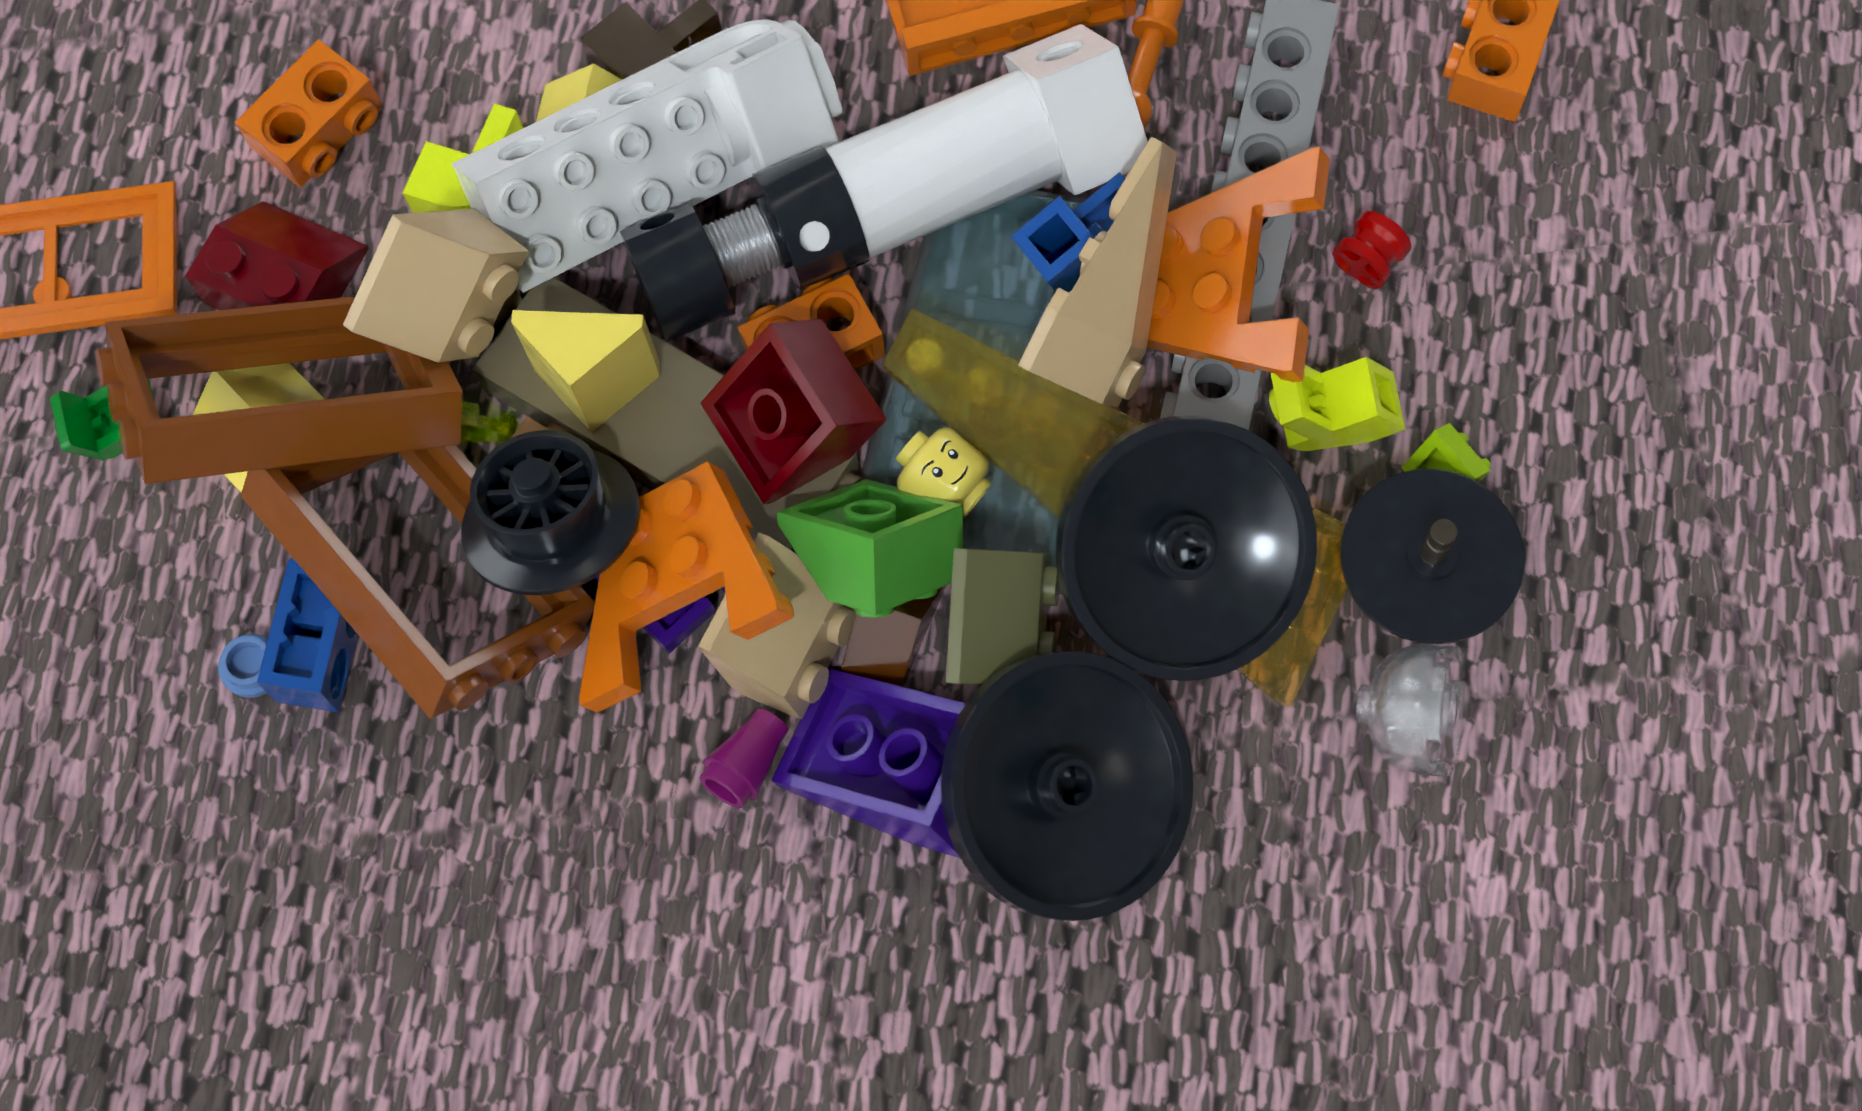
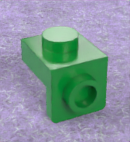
M147 379L149 388H150L151 393H152L150 381H149V379ZM102 387L87 397L65 391H59L50 397L55 431L63 451L101 461L117 457L123 453L119 422L113 423L110 414L107 387Z

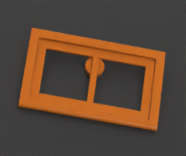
M175 181L0 205V236L44 230L43 280L33 290L35 303L0 308V340L106 325L105 322L177 315V208ZM142 216V288L72 298V291L67 282L57 277L58 228Z

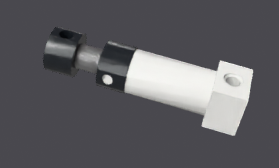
M1077 25L1003 55L1008 74L826 148L822 146L752 174L758 199H756V204L752 205L751 208L741 209L740 213L736 211L735 215L731 213L730 217L725 216V219L720 218L719 221L715 220L714 223L710 222L709 225L705 224L703 226L691 204L687 203L621 230L620 234L628 256L665 341L668 342L736 314L729 292L730 286L735 287L736 283L740 284L741 281L745 282L746 279L750 280L751 277L756 278V275L761 276V273L766 274L767 270L771 272L772 268L776 269L777 266L787 269L797 288L802 290L869 262L871 257L1053 182H1059L1073 195H1077L1110 181L1119 172L1123 175L1128 174L1148 141L1119 47L1084 25Z

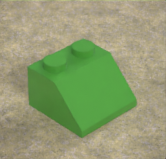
M869 479L777 512L778 526L826 599L854 608L857 615L867 618L888 616L894 612V607L908 601L935 596L939 588L952 583L954 548H963L962 504L940 498L911 494L899 490L898 487Z

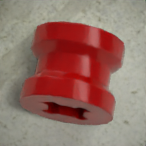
M1365 211L1355 221L1353 235L1341 239L1334 247L1332 255L1341 270L1357 279L1366 287L1379 289L1390 277V266L1393 262L1404 260L1410 252L1412 245L1410 238L1396 222L1378 212Z

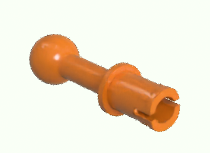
M1147 0L1142 16L1136 18L1132 25V32L1140 41L1128 73V79L1143 128L1149 124L1152 116V104L1146 94L1163 46L1169 48L1177 43L1179 32L1176 29V25L1184 0Z

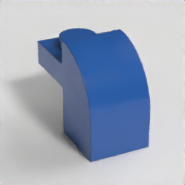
M1121 172L1073 211L1059 196L1010 236L1055 292L1058 288L1068 293L1073 289L1080 277L1082 261L1079 260V253L1089 237L1094 239L1101 231L1108 232L1114 221L1109 217V209L1114 196L1125 180Z

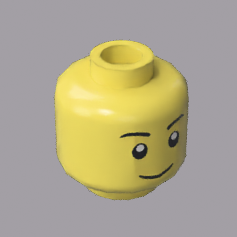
M949 427L937 430L929 438L923 432L918 431L895 459L904 467L897 479L899 490L962 504L963 519L992 485V482L986 478L989 471L988 459Z

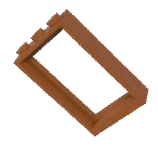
M355 297L105 322L107 347L96 349V363L101 387H107L113 423L119 422L125 460H137L144 484L461 444L462 389L448 361L438 363L353 333L346 328L343 323ZM387 352L405 390L160 419L147 379Z
M456 445L248 471L241 492L242 499L430 720L454 707L458 711L471 707L484 696L488 689L505 680L508 684L520 681L535 668L537 663L552 655H555L557 658L569 655L582 644L587 636V632L584 629L592 615L595 602L581 586L554 594L524 595L543 617L447 665L301 495L399 453L462 524L465 510L470 502V485L476 468Z

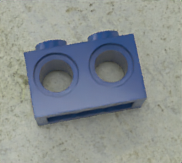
M288 559L257 683L277 703L339 713L358 634L293 559Z

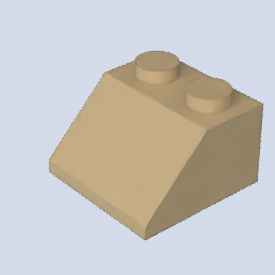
M476 209L392 214L343 325L353 333L438 363L478 357L493 338V325L505 300L512 295L520 280L519 271L529 251Z
M758 532L754 543L758 551L768 557L776 573L772 576V579L779 593L788 597L794 609V618L746 640L730 632L725 594L698 648L734 691L802 720L809 704L817 702L822 696L829 678L828 667L839 646L843 647L848 643L856 613L854 608L827 600L796 553L773 538Z

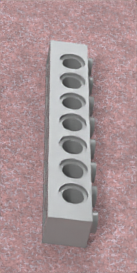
M1266 0L1263 14L1251 12L1244 48L1254 49L1252 66L1239 65L1232 100L1243 102L1240 119L1228 116L1220 153L1230 154L1231 160L1228 172L1216 170L1211 193L1255 174L1247 168L1248 166L1261 164L1270 167L1309 149L1340 4L1320 0ZM1287 60L1295 66L1283 68L1275 65L1272 61ZM1263 112H1276L1284 119L1270 121L1263 118L1260 114ZM1295 213L1265 217L1263 219L1249 323L1271 321L1273 319ZM1174 354L1171 372L1182 374L1178 394L1166 391L1160 419L1172 416H1200L1225 421L1249 430L1262 370L1256 369L1252 373L1235 369L1230 363L1207 357H1204L1203 361ZM1203 383H1216L1222 386L1227 394L1221 398H1207L1197 390V387Z

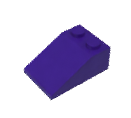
M828 668L829 678L822 696L817 702L809 704L771 781L780 788L905 842L960 858L951 841L944 819L941 801V773L945 748L951 730L966 703Z

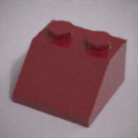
M262 201L216 224L185 277L203 302L217 310L335 299L342 297L369 247Z
M822 319L770 323L700 403L763 505L779 500L849 460L887 420Z

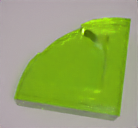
M462 402L461 443L502 444L509 440L519 427V423L509 414L503 413L501 418L479 415V404Z

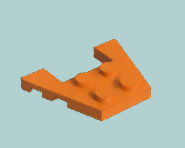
M1321 147L1310 148L1167 213L1147 348L1203 361L1204 357L1228 362L1235 369L1252 373L1258 369L1275 373L1282 380L1303 382L1309 328L1299 317L1249 323L1263 219L1265 217L1324 209L1330 159Z
M708 461L639 497L640 518L633 539L618 560L599 576L579 694L580 706L598 713L640 693L641 682L636 631L725 587L730 632L746 640L794 618V609L788 597L779 593L772 579V576L776 573L768 557L758 551L749 533L753 527L725 471Z

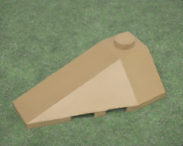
M1153 137L1149 139L1111 202L1109 217L1114 221L1108 232L1101 231L1094 239L1089 237L1079 253V260L1082 261L1078 281L1069 293L1060 288L1057 289L1047 305L1018 366L1104 405L1118 408L1122 398L1129 400L1134 395L1145 372V366L1140 364L1147 349L1177 151Z

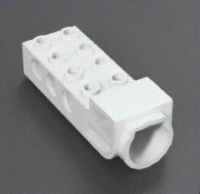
M768 19L753 20L720 31L452 163V166L471 209L479 211L529 251L519 271L520 280L517 286L524 293L622 243L620 231L687 203L694 206L752 177V174L817 147L822 146L826 148L838 143L839 140L832 118L842 114L843 110L823 51L805 28L794 20H787L783 23Z

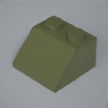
M954 548L946 683L984 684L1000 670L1019 660L1034 655L1056 652V632L1046 631L1048 605L1057 606L1060 596L1057 568L1050 566L1051 553Z

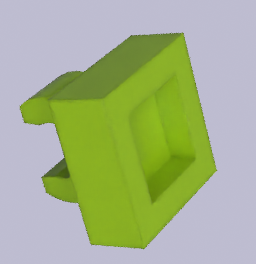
M1448 423L1434 430L1401 468L1405 472L1417 469L1446 470L1464 475L1480 483L1491 471L1489 469L1491 463L1487 458L1480 459L1467 443L1470 438L1465 433H1458L1451 423Z

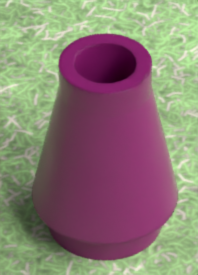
M757 709L744 725L704 759L703 763L706 769L700 776L703 786L716 798L735 808H742L748 799H756L780 743L788 733L785 723L773 713L764 709Z

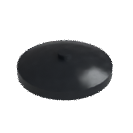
M1172 416L1138 425L1110 441L1096 453L1078 475L1066 497L1057 527L1055 545L1056 568L1062 594L1072 616L1088 638L1101 650L1131 669L1151 677L1177 681L1203 680L1232 672L1262 655L1279 640L1297 617L1307 597L1315 571L1317 556L1315 517L1310 499L1296 471L1285 457L1260 436L1237 425L1208 417Z
M1068 651L1034 655L1019 660L990 677L978 688L959 714L951 730L942 763L941 801L944 819L951 841L964 866L974 879L999 901L1018 911L1047 919L1079 921L1103 917L1125 908L1146 894L1160 880L1176 857L1187 831L1193 803V769L1190 752L1183 730L1170 705L1161 693L1135 670L1109 657L1088 652Z

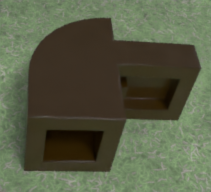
M706 0L696 1L658 32L625 2L580 37L589 65L594 63L623 80L722 31L718 12Z

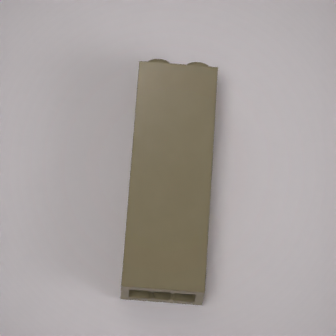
M555 277L530 289L515 309L523 311L617 314ZM512 315L472 369L485 392L544 427L549 422L561 425L574 436L583 440L591 449L602 452L617 460L628 469L632 479L650 490L662 486L707 461L725 471L753 527L749 531L753 541L759 532L773 538L794 553H796L794 548L778 526L777 512L862 481V478L858 476L860 470L857 453H855L849 460L779 500L763 505L700 404L724 375L651 333L650 335L661 363L660 377L592 433L535 372L511 323Z

